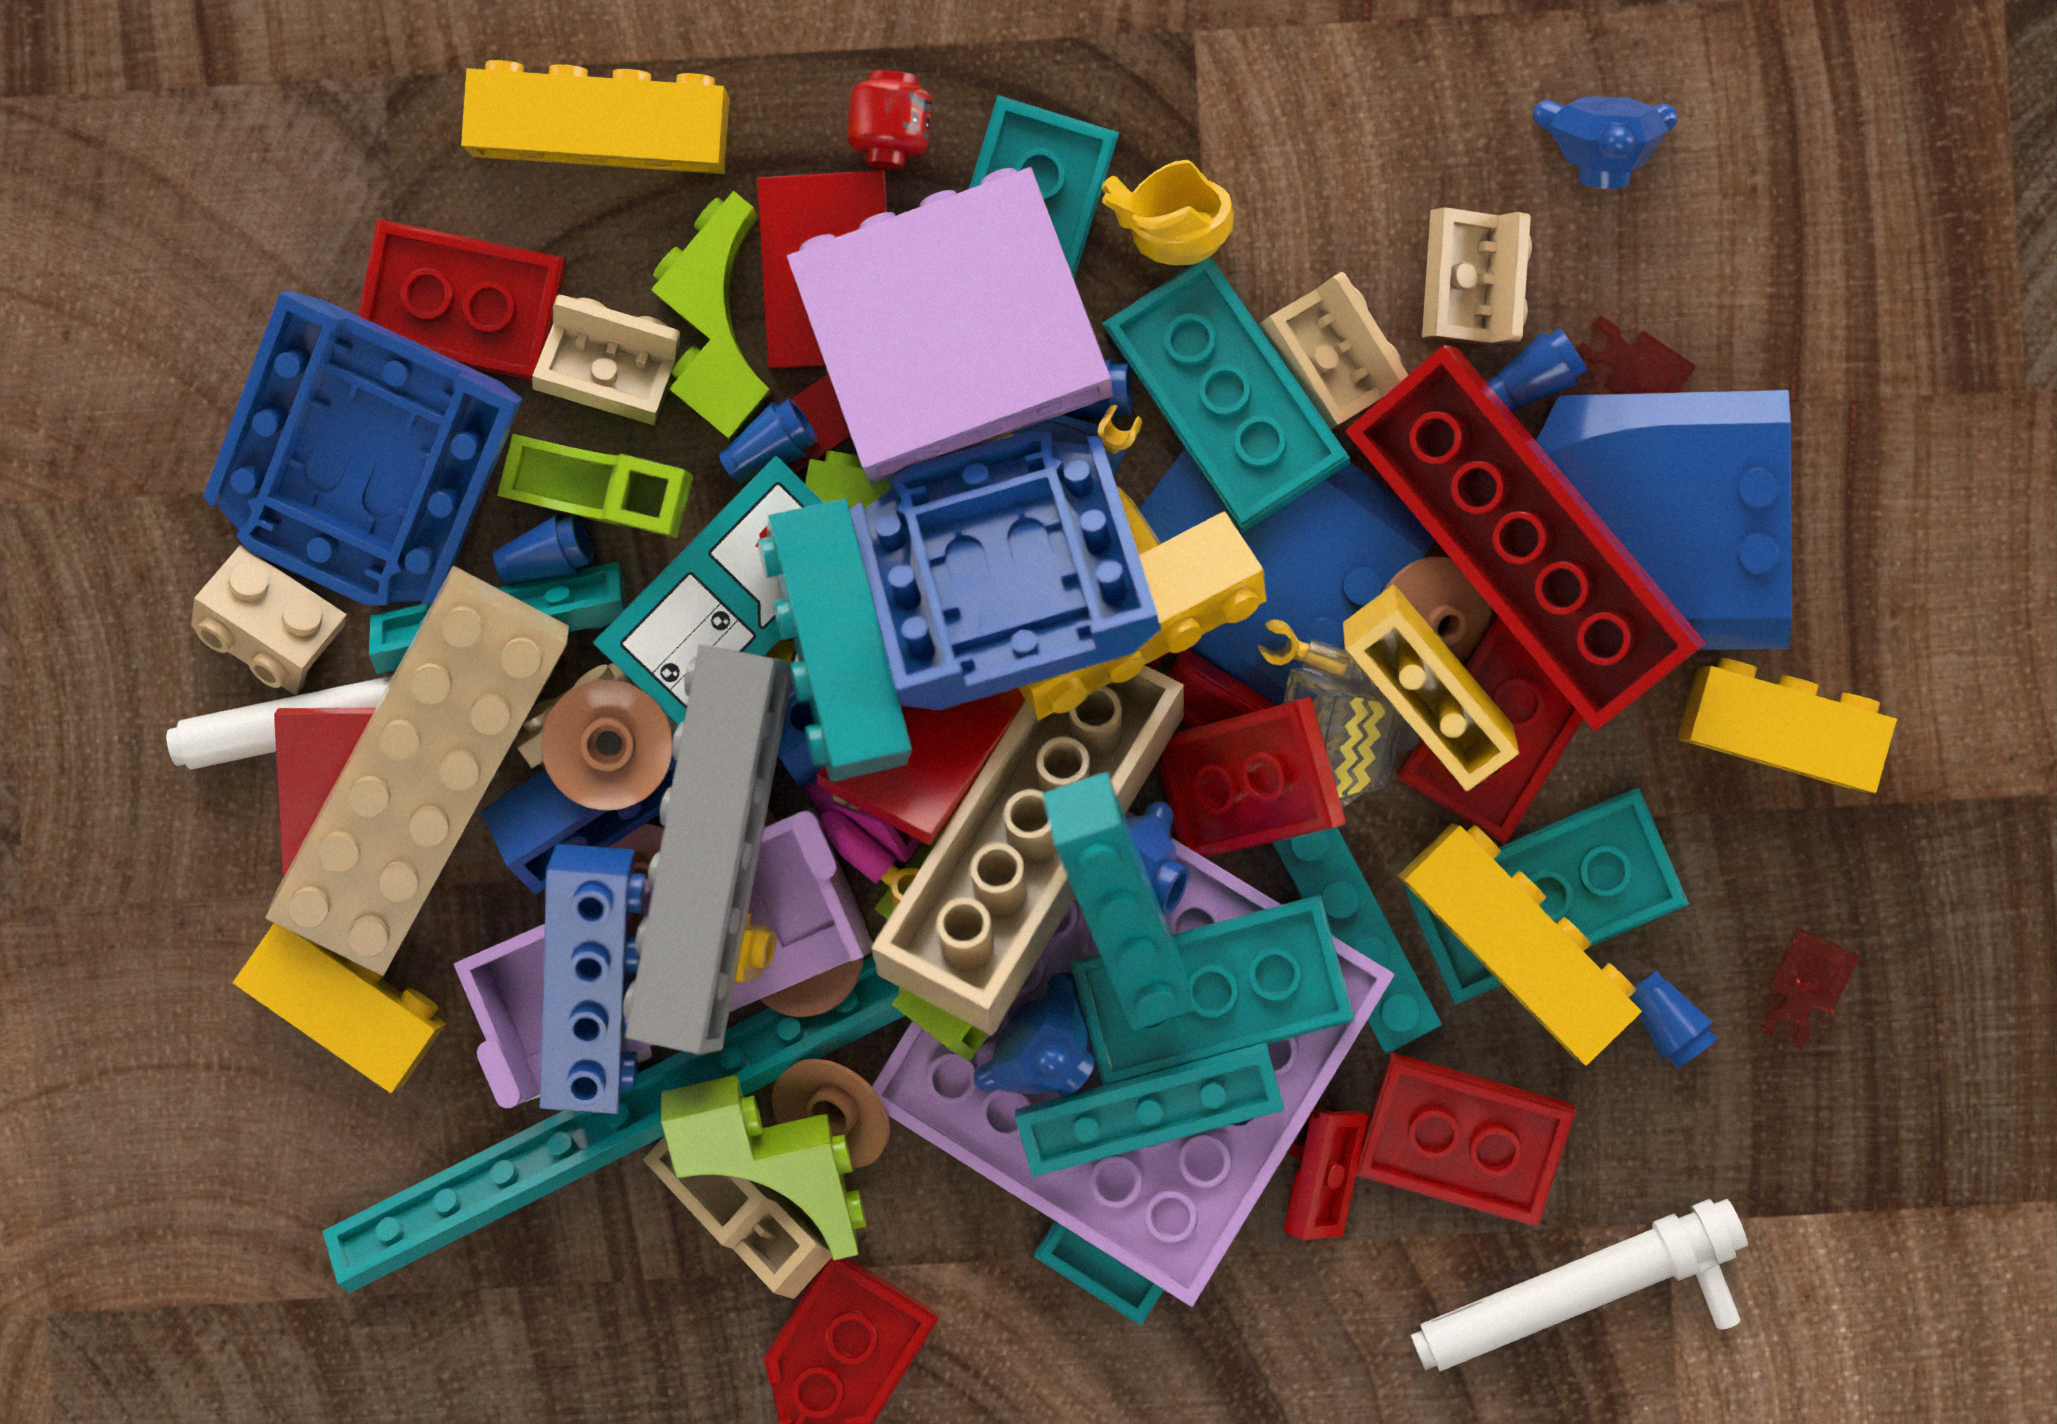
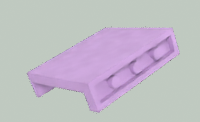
M1031 167L1018 172L1014 168L995 171L984 177L979 186L957 194L953 190L937 192L925 198L920 203L919 208L897 216L892 212L874 215L863 221L859 226L860 229L839 237L831 234L816 236L805 241L799 247L798 252L787 255L861 465L870 485L893 477L907 466L970 449L1113 396L1109 372Z

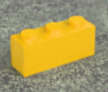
M1395 584L1343 622L1346 651L1466 791L1472 789L1520 754L1513 724Z
M1720 657L1717 667H1697L1677 740L1858 792H1877L1897 722L1896 718L1878 714L1880 702L1850 693H1842L1840 702L1816 696L1818 684L1786 675H1781L1778 685L1756 679L1757 667L1728 658Z
M275 923L233 981L234 985L389 1093H393L406 1084L447 1025V1023L434 1015L438 1010V1006L422 993L410 987H406L402 993L382 979V975Z

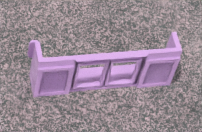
M816 807L799 812L763 829L748 912H751L750 923L768 926L769 931L775 932L776 947L770 967L767 970L762 969L760 978L744 983L735 982L729 1012L848 961L858 960L872 952L873 942L866 928V922L831 841L821 828V818ZM648 879L645 880V896L642 910L644 918L648 916L653 892L648 887ZM545 924L453 963L486 1039L477 1049L478 1060L496 1102L503 1108H512L540 1094ZM627 1038V1051L638 1052L654 1045Z

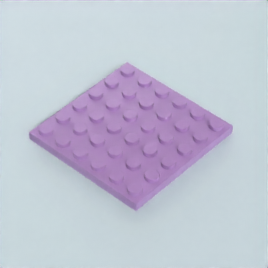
M1129 811L1125 814L1126 819L1137 817ZM1171 838L1176 849L1177 863L1188 867L1190 871L1189 881L1181 901L1169 915L1164 914L1171 935L1281 905ZM1075 897L993 1036H988L970 1062L951 1051L912 1021L872 1088L882 1100L888 1116L1193 1307L1395 974L1332 936L1355 1021L1267 1044L1285 1110L1032 1177L1015 1120V1109L1062 1096L1055 1091L1040 1095L999 1091L998 1089L993 1092H983L976 1087L973 1075L980 1065L992 1060L996 1037L1025 1002L1046 995L1048 982L1054 974L1067 972L1073 976L1070 962L1100 954L1078 900ZM1076 990L1075 998L1088 1033L1086 1050L1095 1057L1080 998ZM1096 1058L1088 1079L1074 1093L1103 1086Z

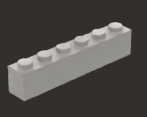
M699 645L697 657L692 658L688 664L684 680L685 693L689 696L685 721L677 727L672 743V755L674 760L677 761L672 787L666 790L660 807V821L665 826L660 852L654 855L648 871V887L653 891L648 916L641 921L636 935L635 948L637 954L641 955L636 981L631 983L624 999L623 1014L624 1018L628 1020L625 1038L695 1054L719 1051L723 1048L791 686L789 664L795 662Z

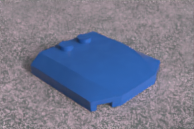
M287 290L279 293L203 498L212 508L218 506L239 530L236 534L237 538L253 554L364 605H388L390 602L422 601L421 604H432L452 566H456L523 398L492 377L332 303Z
M1789 390L1558 396L1536 442L1706 642L1699 650L1789 649L1792 620L1791 416Z
M1028 431L907 466L889 479L891 489L870 506L863 509L860 501L850 509L901 705L941 710L1131 655L1161 630L1158 613L1101 437L1087 436L1089 445L1054 442L1051 432Z
M1184 448L1139 509L1161 544L1224 511L1226 512L1264 570L1266 602L1259 605L1257 610L1248 618L1237 623L1226 622L1203 634L1199 641L1190 647L1189 650L1277 705L1290 702L1297 671H1299L1292 701L1312 697L1318 691L1311 681L1316 674L1325 675L1326 677L1323 680L1328 686L1330 683L1329 678L1335 677L1337 673L1295 659L1284 665H1273L1266 661L1258 645L1273 651L1281 650L1285 647L1288 636L1268 630L1265 623L1271 620H1282L1291 627L1297 640L1309 644L1310 647L1347 660L1350 654L1345 649L1343 622L1379 596L1389 581L1402 568L1423 558L1435 541L1433 536L1401 499L1351 462L1242 534Z

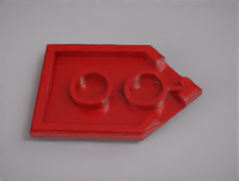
M831 1257L815 1275L764 1357L769 1384L772 1387L779 1417L778 1423L873 1424L938 1321L939 1316L922 1302L853 1259L846 1257L833 1260Z

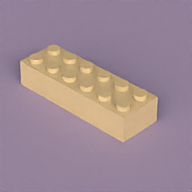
M452 566L368 724L280 883L265 919L384 976L567 644L569 626Z
M1144 665L1143 669L1133 678L1122 683L1111 682L1088 694L1081 704L1065 713L1054 712L1038 720L1025 700L871 947L878 976L993 1036L1076 897L1054 845L1043 793L1108 772L1125 815L1184 717V684Z

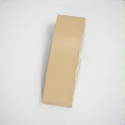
M665 1136L643 1159L722 1246L733 1249L773 1293L795 1299L831 1259L832 1255L826 1240L775 1190L757 1182L732 1176L697 1175L677 1178Z

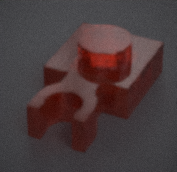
M1602 315L1596 317L1591 326L1605 334L1607 338L1606 349L1602 352H1597L1583 342L1575 348L1583 360L1591 364H1605L1614 370L1604 384V387L1615 394L1679 393L1696 365L1644 330L1637 335L1630 345L1623 340L1619 328Z
M1796 927L1769 982L1771 988L1784 994L1782 1001L1770 1007L1760 1025L1762 1032L1772 1036L1778 1021L1784 1018L1794 1019L1798 1025L1790 1040L1793 1047L1802 1050L1810 1032L1808 1017L1813 1007L1827 1014H1832L1859 960L1856 952Z

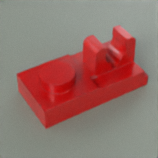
M1319 1106L1313 1108L1306 1120L1309 1125L1306 1140L1293 1141L1288 1149L1291 1155L1302 1159L1300 1170L1296 1172L1294 1185L1288 1197L1289 1209L1284 1227L1285 1233L1301 1240L1343 1236L1370 1114L1360 1110L1332 1112Z

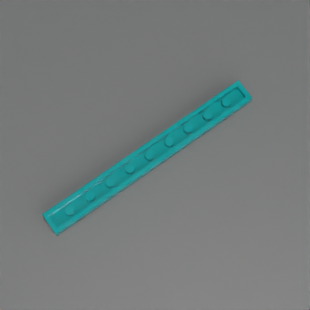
M872 956L863 961L860 977L851 993L832 1010L816 1016L794 1017L768 1008L726 1029L722 1050L704 1054L682 1051L638 1073L635 1090L623 1091L618 1114L564 1110L322 1231L337 1284L349 1294L665 1136L661 1123V1098L663 1091L738 1075L742 1094L745 1096L779 1079L780 1075L794 1063L806 1059H819L905 1016L891 1005L899 995V986L878 976L874 957Z

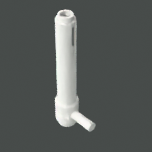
M393 675L180 720L176 728H171L167 731V746L170 757L176 766L186 765L187 768L192 770L276 752L274 713L278 708H376ZM498 769L493 778L498 777L500 775Z
M1711 1199L1691 1206L1692 1213L1678 1218L1673 1213L1652 1222V1229L1426 1321L1420 1324L1422 1330L1412 1334L1411 1338L1424 1369L1428 1370L1437 1366L1439 1371H1443L1670 1277H1675L1680 1281L1695 1274L1716 1328H1731L1740 1322V1317L1719 1264L1736 1258L1735 1251L1748 1246L1741 1222L1728 1199L1715 1204Z

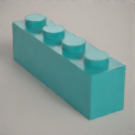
M846 498L768 515L767 538L758 539V548L766 578L777 576L783 597L782 600L773 602L774 612L781 639L793 638L799 662L789 664L790 676L797 702L809 701L815 725L805 727V733L813 765L825 764L829 783L907 765L911 745Z
M1108 772L1043 793L1054 845L1131 1030L1135 1031L1195 1011L1181 957Z

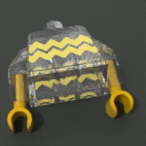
M1282 620L1266 622L1265 625L1268 630L1277 634H1284L1288 636L1285 647L1277 651L1258 645L1265 660L1273 665H1284L1293 659L1303 662L1301 669L1290 668L1283 704L1311 697L1342 809L1359 798L1361 794L1383 789L1390 780L1396 752L1413 750L1419 741L1417 732L1346 650L1316 639H1312L1309 645L1297 640L1291 627Z

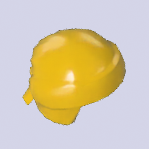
M1189 160L1175 161L1163 166L1140 183L1133 192L1114 175L1106 179L1102 184L1101 189L1105 193L1102 198L1103 204L1115 211L1119 224L1123 228L1131 229L1133 241L1139 252L1155 262L1174 266L1200 263L1213 255L1233 230L1235 213L1230 195L1221 186L1208 181Z

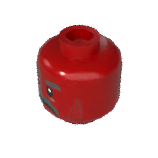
M876 70L869 72L868 80L860 82L852 88L847 140L852 148L867 154V165L882 169H903L905 158H914L927 150L933 104L930 93L919 86V78L900 71Z

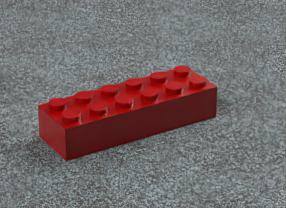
M1446 345L1440 347L1345 430L1594 731L1608 724L1706 644L1457 347Z

